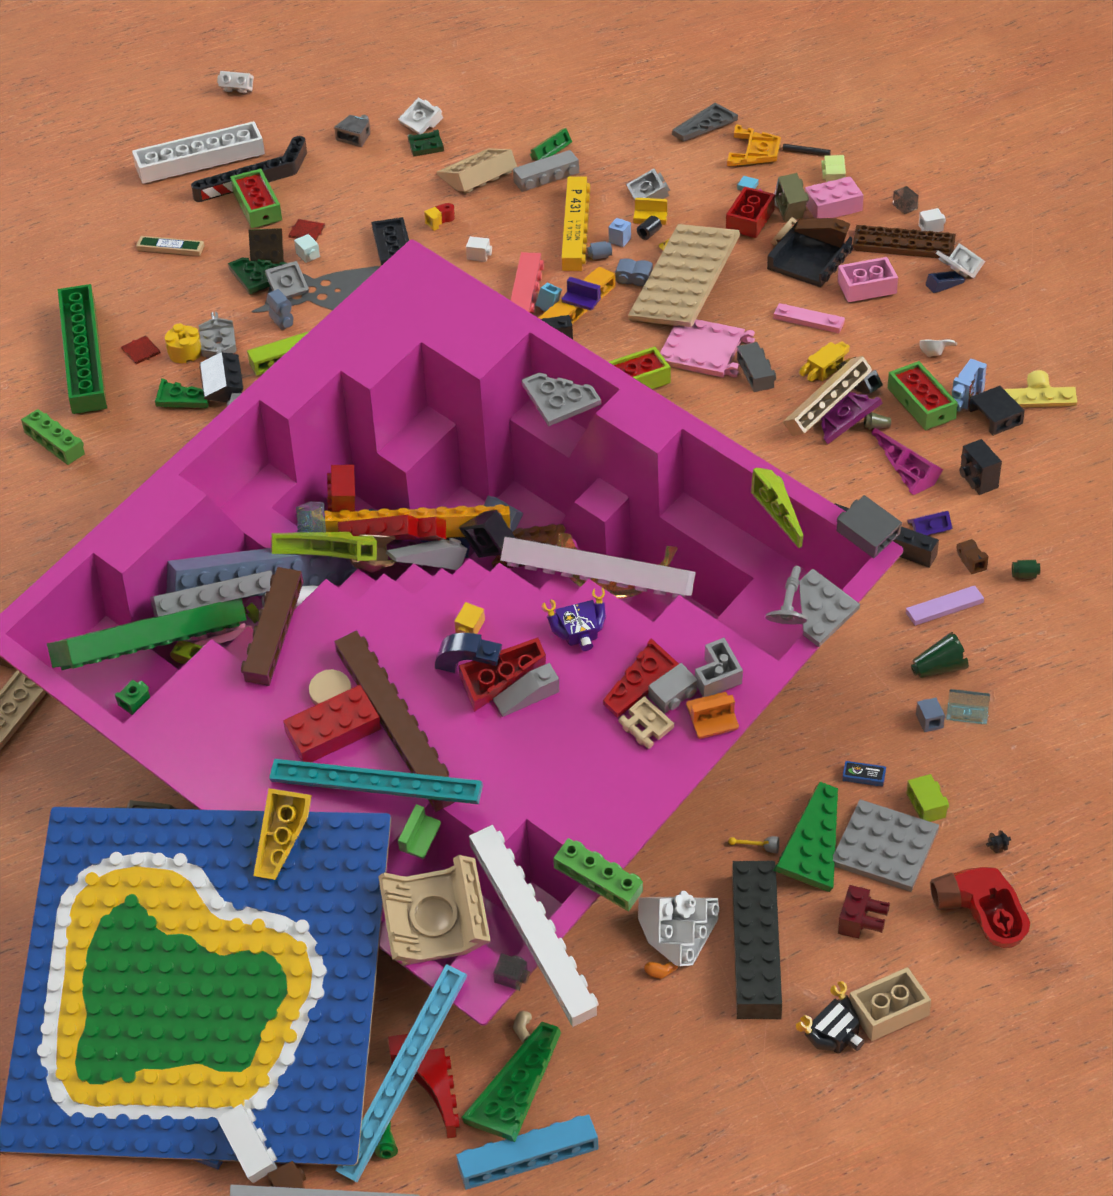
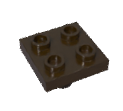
M282 228L248 230L250 261L257 262L258 259L270 260L271 262H284Z

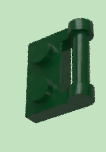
M438 129L429 133L407 135L413 157L444 151Z

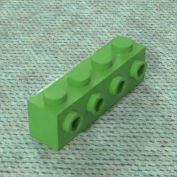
M37 409L21 419L24 433L67 465L85 454L83 441L79 437L74 436L70 430L63 428L59 422L52 420L47 413Z
M568 838L553 858L555 869L628 912L643 892V881L639 876L634 873L629 874L615 862L610 863L600 853L586 849L579 841H573Z

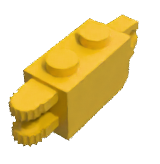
M842 341L836 345L832 342L828 343L815 354L809 356L807 363L799 370V374L802 377L808 374L807 379L809 381L817 378L824 381L838 371L835 366L844 361V356L849 352L850 346Z

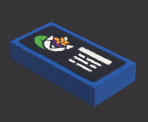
M845 761L842 781L883 787L886 766Z

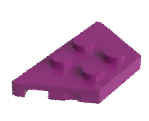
M853 392L846 394L821 418L824 431L823 437L826 444L828 445L883 404L879 397L870 399L867 395H858Z

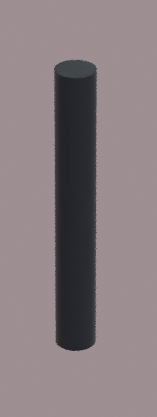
M783 144V150L825 156L831 154L829 149Z

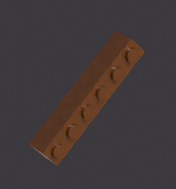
M277 567L276 573L272 574L270 579L271 588L270 591L266 592L264 598V609L261 608L259 611L258 626L255 625L253 641L247 647V659L241 665V673L244 675L245 682L270 686L303 585L301 571Z

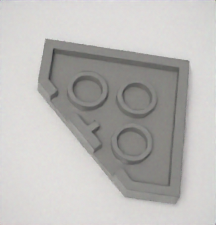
M537 373L522 380L524 389L548 426L601 405V399L591 385L584 384V386L573 384L571 380L559 377L558 379L549 378L547 374Z
M814 569L810 570L799 581L801 614L808 618L807 622L803 623V635L820 647L860 609V603Z

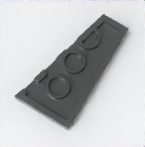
M713 103L674 128L672 135L682 141H686L737 121L738 115L717 103Z

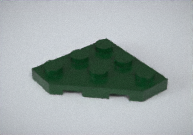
M242 257L228 263V267L246 291L252 294L271 287L265 270L287 264V262L273 264L270 260L258 259L256 262Z

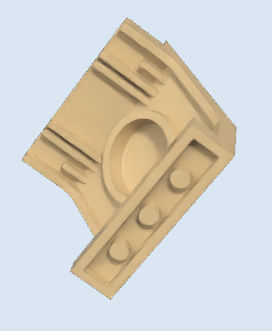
M458 855L453 858L454 866L445 870L405 877L382 873L378 876L392 960L402 961L404 966L468 954L491 941L475 858Z

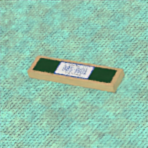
M141 236L136 248L138 251L200 256L204 248V241Z

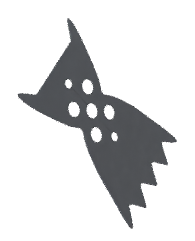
M381 266L344 270L315 279L303 274L307 286H314L317 290L313 293L302 294L300 299L288 298V300L291 302V306L311 301L319 306L334 310ZM323 280L331 282L329 286H322L320 283ZM337 288L341 289L340 292H335L334 290ZM319 294H326L328 296L325 300L317 299ZM267 298L264 306L251 312L269 311L270 306L267 303Z

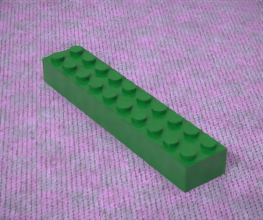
M86 284L58 289L68 398L72 414L107 409L92 285Z
M242 598L47 643L52 668L61 667V670L74 669L86 664L98 663L105 659H113L121 655L136 653L140 650H148L156 646L171 644L175 641H183L191 637L206 635V633L222 631L224 628L240 626L239 622L247 619Z

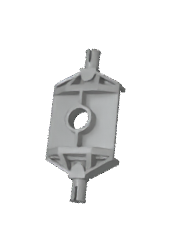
M212 312V319L198 325L202 356L211 358L221 352L235 353L237 349L233 321L218 318V313L215 312L214 316V312Z

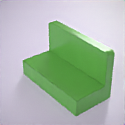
M416 804L398 839L399 850L424 859L441 825L440 820L426 816L424 807Z

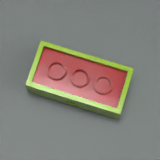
M656 347L609 361V363L650 389L671 383V367Z

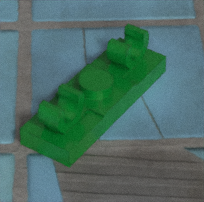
M567 128L561 129L531 149L532 153L529 154L531 159L538 161L553 156L571 144L572 140Z

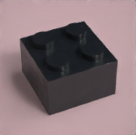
M980 439L963 446L959 472L967 480L971 488L975 489L979 495L999 488L1002 461Z

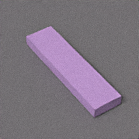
M974 585L906 608V614L916 626L984 603V597Z

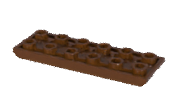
M856 225L853 248L856 251L939 258L940 256L936 252L940 251L950 257L954 251L956 234Z

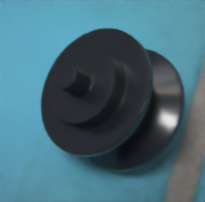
M1002 830L998 831L997 836L994 833H990L986 846L990 847L995 853L999 852V848L1007 851L1011 837H1007Z

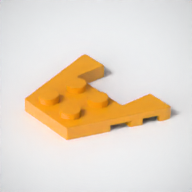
M736 124L734 138L749 139L746 154L729 152L727 166L777 161L781 137L762 132V134L756 133L752 128L746 130L742 128V125Z

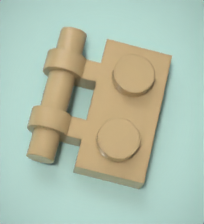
M646 697L640 699L629 709V714L632 716L629 720L624 715L618 720L627 733H631L636 737V741L640 745H644L648 749L654 745V742L649 739L652 735L660 740L674 728V723ZM638 723L646 728L643 732L636 727Z

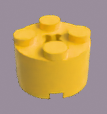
M178 323L166 333L165 343L171 361L183 364L187 360L192 359V361H195L202 354L197 328Z

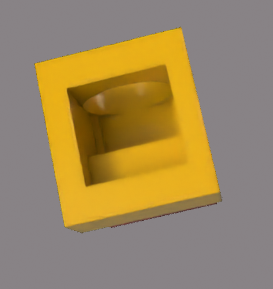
M444 203L424 211L425 224L435 231L439 229V225L445 222H452L455 219L454 205Z

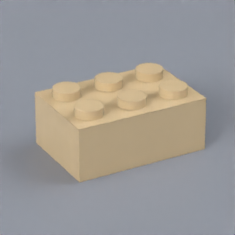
M908 967L850 992L849 999L858 1015L860 1025L871 1041L930 1015L931 999Z

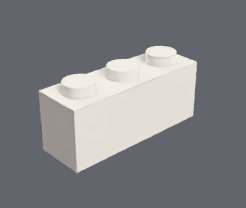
M240 1104L217 1118L247 1178L252 1183L277 1169L274 1163L277 1157L271 1147L267 1149L264 1141L267 1138L262 1129H257L253 1122L257 1119L250 1108L246 1109Z

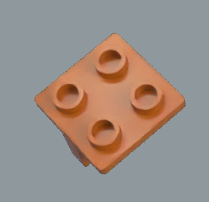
M722 692L686 702L698 739L739 729L734 713L735 700L733 695L728 696L727 692Z

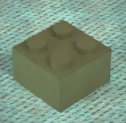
M797 173L778 177L774 194L784 222H788L791 217L794 219L803 218L809 197L803 189L802 179H799Z

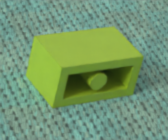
M929 774L908 780L906 794L919 818L929 822L946 818L949 803L947 798L943 797L940 785L937 781H934L932 775Z

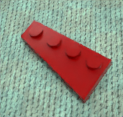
M651 638L645 649L638 654L635 662L625 671V675L620 681H617L604 698L603 705L618 718L648 694L650 684L679 665V663Z

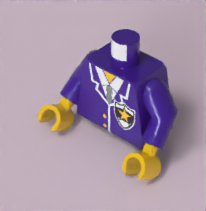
M595 588L593 589L592 596L596 599L595 603L593 600L558 609H555L556 603L552 599L550 600L551 609H547L545 602L542 603V610L548 612L547 618L552 632L562 640H566L571 646L580 644L582 651L592 649V640L598 638V632L602 630L606 619L605 602H602L605 590L601 588L602 596L597 597L595 595Z

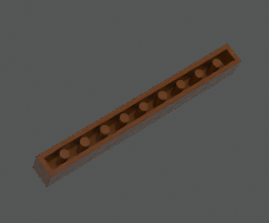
M356 630L334 641L336 653L356 685L362 686L379 716L382 727L410 772L449 777L446 765L444 763L441 764L438 760L439 755L434 747L430 748L426 733L424 731L420 732L417 727L419 724L416 717L408 713L407 703L404 699L400 700L395 684H390L388 681L389 677L385 668H380L374 651H369V644L364 636L361 637ZM428 799L435 812L455 803L452 801Z

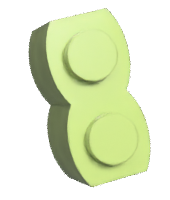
M844 155L825 156L824 160H821L822 179H825L826 182L846 177Z

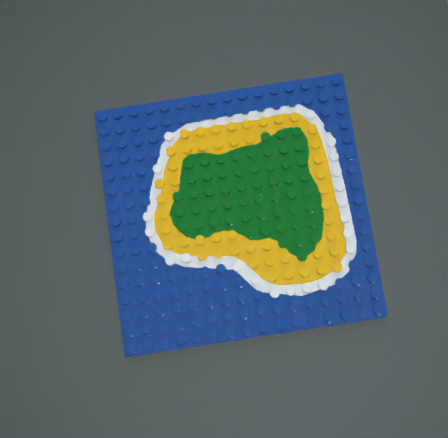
M53 807L50 812L0 1124V1152L239 1162L217 1118L242 1104L246 1109L250 1108L257 1119L253 1122L257 1129H262L267 1138L264 1141L267 1149L271 1147L277 1157L274 1163H289L293 1161L294 1164L357 1165L383 910L378 876L386 873L391 828L390 814L309 812L297 840L276 880L253 876L264 811Z

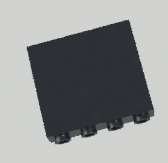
M797 221L767 256V269L822 287L825 282H828L830 276L837 271L838 266L845 261L847 255L852 253V237H849L843 243V246L839 248L795 232Z

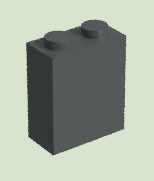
M864 495L859 500L856 499L851 504L850 509L838 516L836 531L872 558H875L900 534L902 522Z

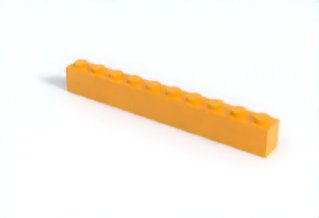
M499 504L490 507L478 505L476 507L458 506L456 508L438 507L436 509L420 507L418 509L400 508L398 510L380 509L378 511H369L367 509L353 512L349 510H342L340 512L322 511L316 513V532H338V522L408 514L416 518L434 516L446 520V537H465L459 527L484 511L498 510L510 528L509 506Z

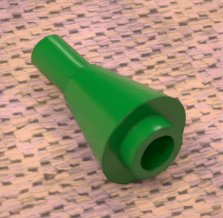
M391 1121L375 1149V1154L383 1159H390L398 1153V1148L391 1132Z

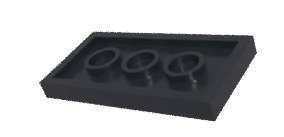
M403 217L371 222L381 266L409 241Z

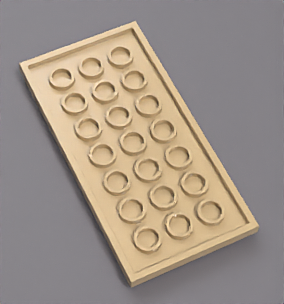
M678 224L629 312V320L692 327L740 236L739 230Z

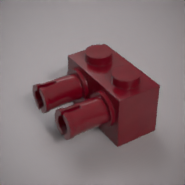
M849 885L839 917L838 934L859 939L863 929L883 933L885 919L866 916V914L873 912L888 916L890 903L871 899L870 889Z

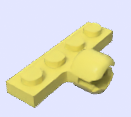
M1042 370L1033 371L1028 374V388L1004 389L1022 408L1077 405L1076 388L1051 387L1048 374Z

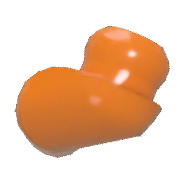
M671 961L664 965L648 962L644 966V971L649 976L663 979L678 969V966Z

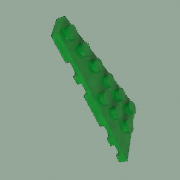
M819 782L816 785L773 871L827 892L833 889L835 866L833 855L836 845L838 788L823 782Z
M541 1022L461 1117L464 1124L513 1142L516 1141L561 1035L559 1027L545 1022Z

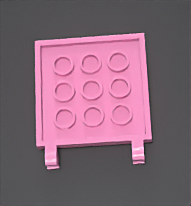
M696 319L692 327L674 325L660 354L670 367L722 378L724 375L737 377L739 364L731 363L737 351V346L741 342L746 344L754 343L755 339L753 336L755 332L752 330L745 332V329Z

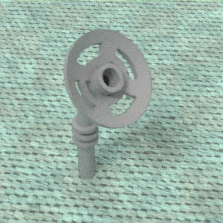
M799 566L793 567L791 576L787 579L785 585L786 595L781 610L767 613L765 615L767 620L781 624H803L807 622L808 618L793 611L794 607H792L794 592L797 591L799 585L798 578L801 572Z

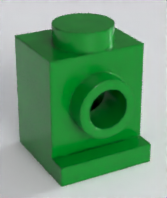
M132 679L120 693L117 692L115 694L118 706L133 715L150 699L149 687L143 681L137 683Z

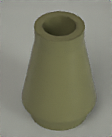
M873 412L864 417V428H868V430L891 427L890 417Z

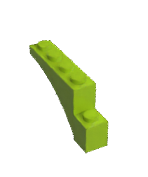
M350 532L271 533L272 554L322 555L357 561L377 560V540L373 536H353Z

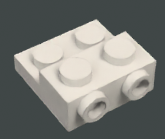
M418 97L398 121L415 133L423 134L429 126L434 128L443 119L442 110L437 106H432L427 100H422Z

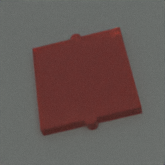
M298 219L296 224L292 226L289 238L298 239L309 234L316 241L319 235H322L325 223Z
M146 335L121 346V349L135 364L150 360V358L161 353Z

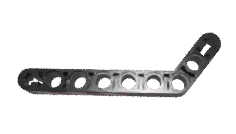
M293 137L284 155L281 157L194 181L191 184L193 199L196 202H203L233 193L231 176L257 169H262L268 183L296 175L307 155L305 137Z

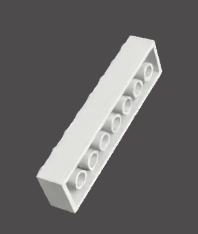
M253 121L133 150L132 153L136 170L142 184L238 160L258 157L265 154L263 138Z

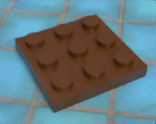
M550 524L541 527L517 528L513 531V535L516 539L556 546L566 529L563 524ZM497 555L492 562L493 567L501 563L507 568H514L513 566H508L507 561H501V555Z

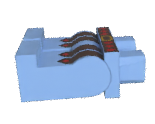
M970 359L959 376L953 380L952 397L958 402L957 411H961L962 408L968 410L970 397L974 396L976 392L982 393L984 391L987 364Z

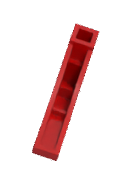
M408 514L338 522V532H350L353 536L362 534L395 536L394 540L435 541L446 539V520L436 516L416 518Z
M408 1034L388 1036L392 1064ZM444 1048L430 1049L427 1051L413 1079L426 1090L437 1106L445 1125L447 1139L457 1137L456 1128H460L458 1114L453 1113V1108H457L456 1095H451L450 1089H454L453 1075H448L447 1071L452 1069L450 1056H445Z

